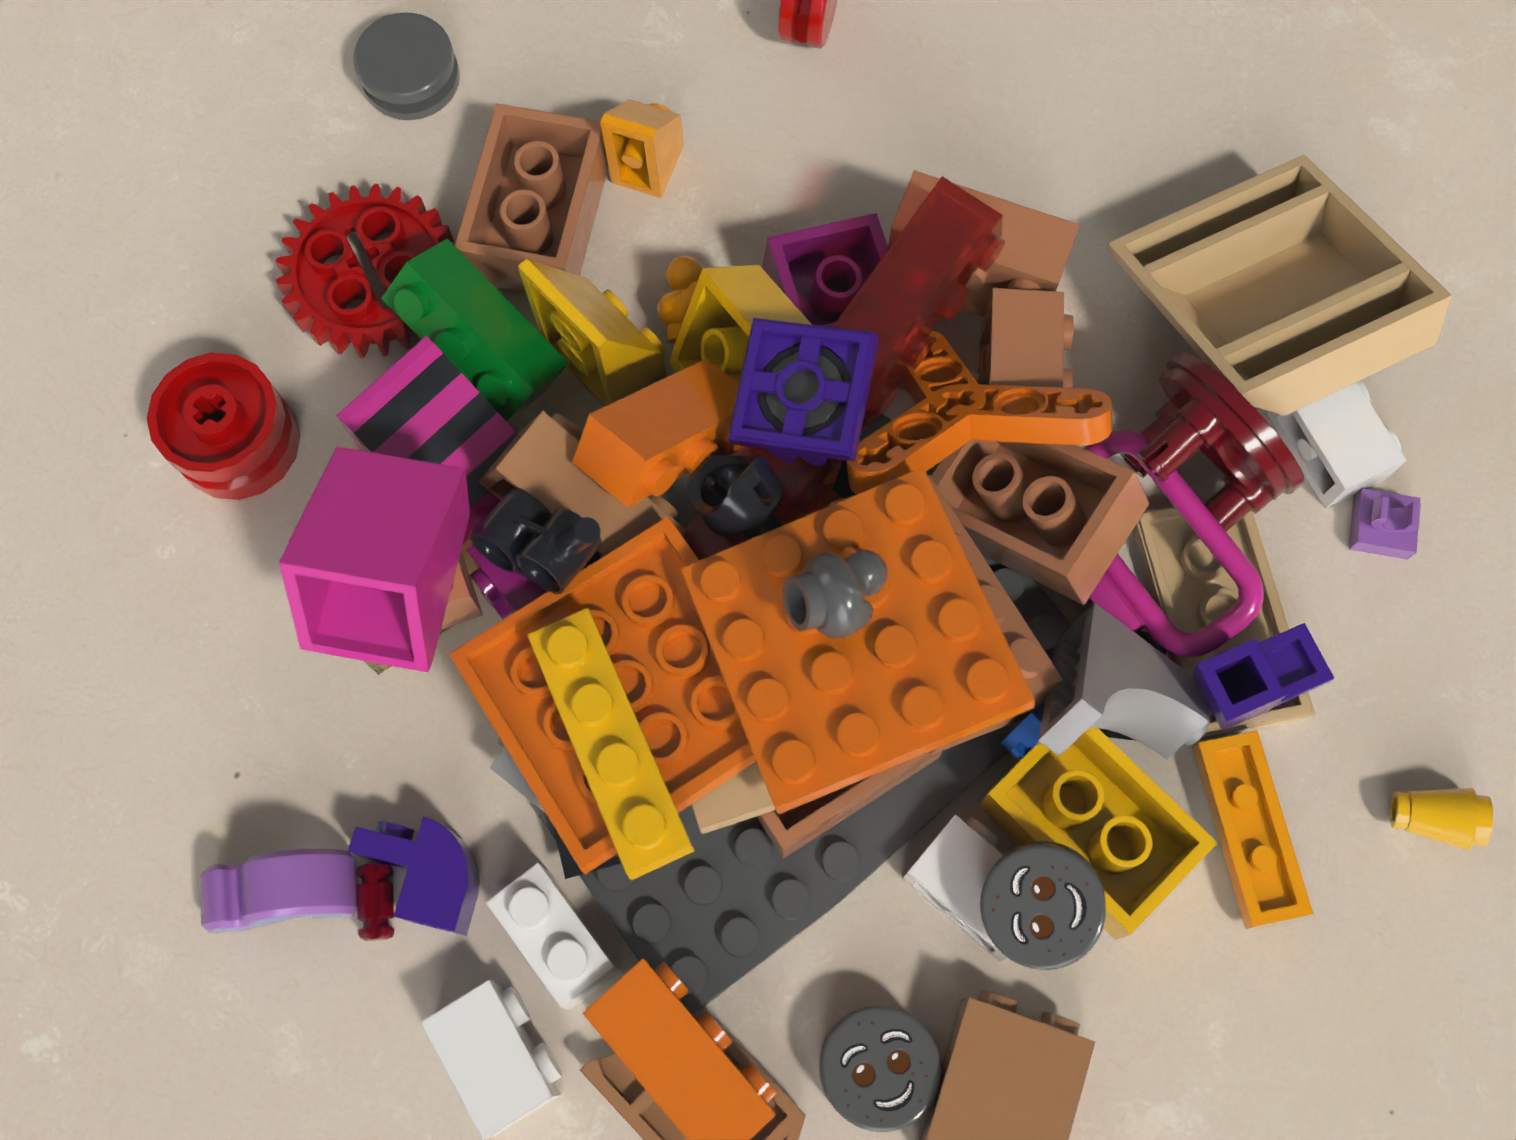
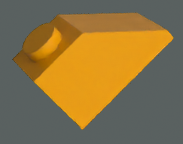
M629 99L605 112L600 121L611 183L662 198L684 146L681 115L673 113L670 109L660 104L651 103L647 105Z

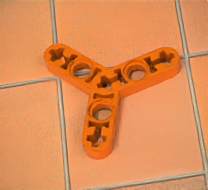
M932 330L910 331L896 338L893 346L896 373L916 405L859 442L855 462L846 461L848 483L851 491L858 495L924 467L926 472L971 440L1079 446L1096 444L1108 438L1112 432V400L1106 393L1088 388L980 385L943 335Z

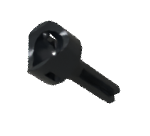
M713 454L700 464L687 480L686 489L688 497L714 534L728 536L742 532L745 538L750 540L782 526L772 510L782 497L783 485L762 455ZM713 485L720 494L719 499L709 490V486Z

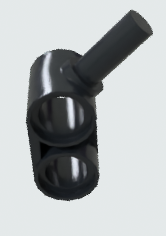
M516 487L508 491L470 536L477 550L495 566L504 571L515 572L554 594L563 593L602 545L601 529L596 520L588 517L582 518L577 513L562 507L557 508L551 514L548 508L536 497Z

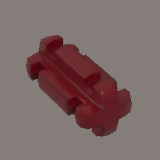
M368 863L359 866L357 869V876L362 877V884L357 885V919L363 921V928L358 929V935L360 939L366 941L385 940L393 937L395 932L394 928L389 926V919L394 918L393 884L388 882V876L393 875V869L387 863Z

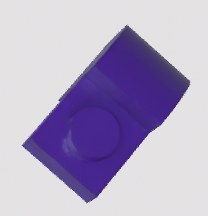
M1305 623L1259 643L1254 638L1198 663L1192 670V674L1221 729L1234 726L1266 713L1273 707L1330 683L1334 679L1330 668Z
M426 817L422 819L416 841L412 840L415 830L394 823L378 821L375 831L355 826L348 852L364 859L407 869L393 917L467 936L478 898L480 878L478 865L472 851L457 834Z

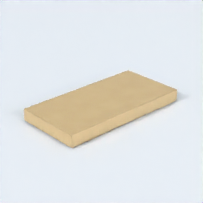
M1211 498L1202 499L1201 501L1205 504ZM1173 505L1146 510L1134 527L1133 533L1151 596L1177 629L1185 633H1195L1229 610L1236 603L1238 588L1233 579ZM1252 511L1232 526L1227 533L1254 565L1263 582L1264 600L1258 616L1245 629L1219 648L1205 655L1182 657L1168 652L1169 659L1192 676V670L1202 661L1254 638L1259 643L1289 630ZM1309 692L1273 707L1266 713L1224 729L1220 728L1209 707L1210 724L1198 741L1309 719L1316 715Z

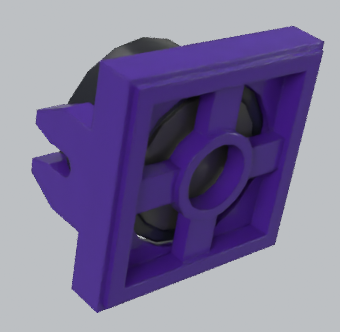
M753 318L728 440L733 445L766 449L772 456L786 462L794 463L795 456L803 458L812 466L819 467L826 463L827 458L855 462L879 344V338L876 333Z

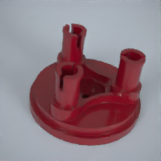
M1185 351L1178 352L1167 362V371L1160 376L1159 382L1169 401L1155 412L1157 419L1140 433L1152 442L1137 452V456L1149 471L1155 470V477L1161 482H1165L1171 473L1199 450L1226 476L1224 479L1226 485L1204 504L1226 532L1250 511L1255 514L1258 513L1270 501L1277 499L1282 493L1292 494L1304 483L1303 472L1288 447L1262 415L1226 379L1205 362ZM1119 453L1140 477L1144 478L1148 475L1133 456Z

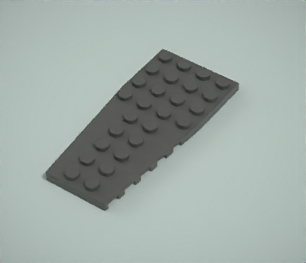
M982 554L1052 662L1055 641L1071 624L1036 581ZM1024 719L943 750L940 758L784 859L756 817L702 834L691 804L678 814L695 850L694 852L634 880H630L626 875L622 864L589 872L586 875L582 874L580 877L637 959L640 961L644 958L654 969L665 961L689 989V992L680 1000L694 1015L840 904L891 858L897 850L921 831L938 813L1008 752L1001 742ZM546 813L539 816L556 840L552 822Z

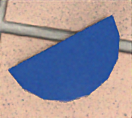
M1045 700L1001 742L1016 759L1018 757L1020 759L1023 758L1031 748L1039 743L1038 739Z

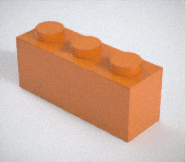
M706 358L596 410L588 416L572 463L627 508L650 495L658 497L665 493L675 481L693 473L700 464L713 454L724 455L727 452L735 454L743 448L740 445H733L728 440L739 383Z
M642 958L582 1014L687 1140H750L776 1116V1111L768 1103L777 1094L776 1091L751 1062L741 1071L724 1050L733 1041L707 1011L698 1020L680 1000L689 992V989L665 961L654 969L647 960Z

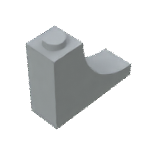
M1095 602L1055 641L1052 663L1063 681L1045 699L1038 741L1058 756L1087 729L1099 728L1128 736L1152 749L1167 760L1183 744L1186 746L1195 744L1208 729L1210 724L1209 705L1195 678Z

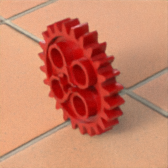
M373 184L368 197H361L357 187L352 185L349 191V200L342 202L334 192L328 193L331 207L325 211L311 203L309 208L314 219L310 223L294 219L293 224L300 236L299 238L283 237L281 242L289 256L276 258V264L283 273V276L276 279V284L285 296L282 302L289 314L294 315L293 319L302 332L310 330V334L316 344L321 346L330 339L331 345L336 353L340 355L352 343L360 358H365L370 344H376L383 357L388 356L390 341L395 339L406 350L409 349L410 339L408 333L413 330L390 307L387 309L381 307L347 236L352 232L357 233L385 291H387L407 261L447 238L451 243L454 242L449 226L442 225L439 213L435 208L426 211L420 196L417 195L406 203L400 187H396L388 198H384L379 184ZM383 233H392L391 236L384 240L375 241L376 237ZM341 255L334 263L324 264L331 256ZM365 299L357 308L345 309L353 300Z

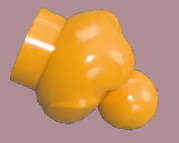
M679 256L668 265L665 282L673 291L659 298L656 306L658 318L667 327L666 342L675 345L702 271L699 261L690 256Z

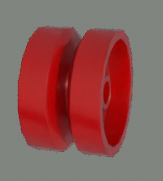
M211 352L186 359L165 374L151 395L146 419L152 443L162 456L176 470L181 472L187 481L195 488L214 498L241 500L262 494L282 480L296 460L300 432L295 413L256 364L236 354Z

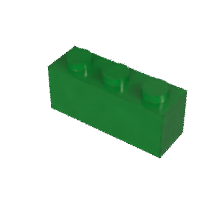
M448 238L407 261L381 298L421 339L427 336L506 422L510 421L541 397L569 365V362Z

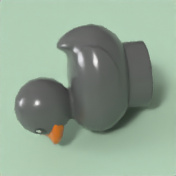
M851 546L844 548L841 556L835 553H821L810 559L801 574L789 576L784 583V606L791 624L798 631L815 628L828 637L839 639L846 638L865 627L872 617L873 606L864 597L878 593L885 585L888 572L884 560L873 551H856Z

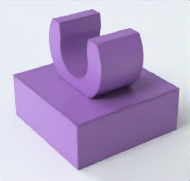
M1361 488L1353 497L1349 550L1408 560L1417 553L1421 509L1420 498Z

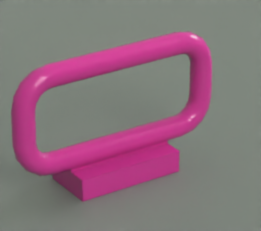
M1130 430L1112 431L1110 436L1102 442L1087 445L1083 449L1106 459L1119 453L1133 456L1233 579L1238 588V598L1229 610L1195 633L1182 632L1173 625L1119 554H1117L1090 595V599L1136 634L1145 628L1152 638L1167 652L1182 657L1205 655L1237 635L1258 616L1264 600L1263 582L1254 565L1177 470L1171 473L1165 482H1161L1155 477V470L1150 472L1137 456V452L1140 449H1144L1152 441L1145 435Z

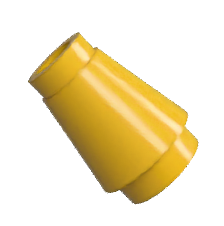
M1474 788L1395 791L1391 801L1390 823L1392 828L1404 829L1410 833L1469 850L1472 845L1486 846L1488 844L1493 826V805L1489 796L1476 795Z

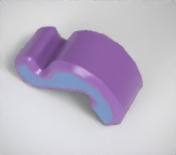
M296 849L257 854L247 858L244 863L211 865L200 874L201 926L208 932L223 933L249 930L302 917L347 918L353 916L357 911L356 858L346 850Z

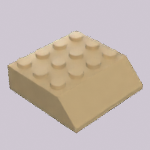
M1305 154L1108 242L1107 251L1207 365L1226 379L1252 406L1283 416L1436 345L1452 298V294Z

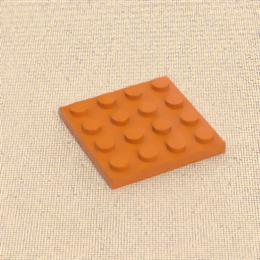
M924 467L681 568L778 814L1034 708L1035 700ZM849 546L853 547L856 551L870 550L882 557L887 566V580L878 593L864 597L873 606L872 617L865 627L846 638L839 639L828 637L815 628L798 631L791 624L784 606V583L789 576L801 574L810 559L821 553H835L841 556L843 549Z
M668 516L581 570L562 594L546 592L449 654L575 862L585 875L616 855L617 850L527 634L581 610L589 609L678 813L756 762L681 572V568L699 561V559Z

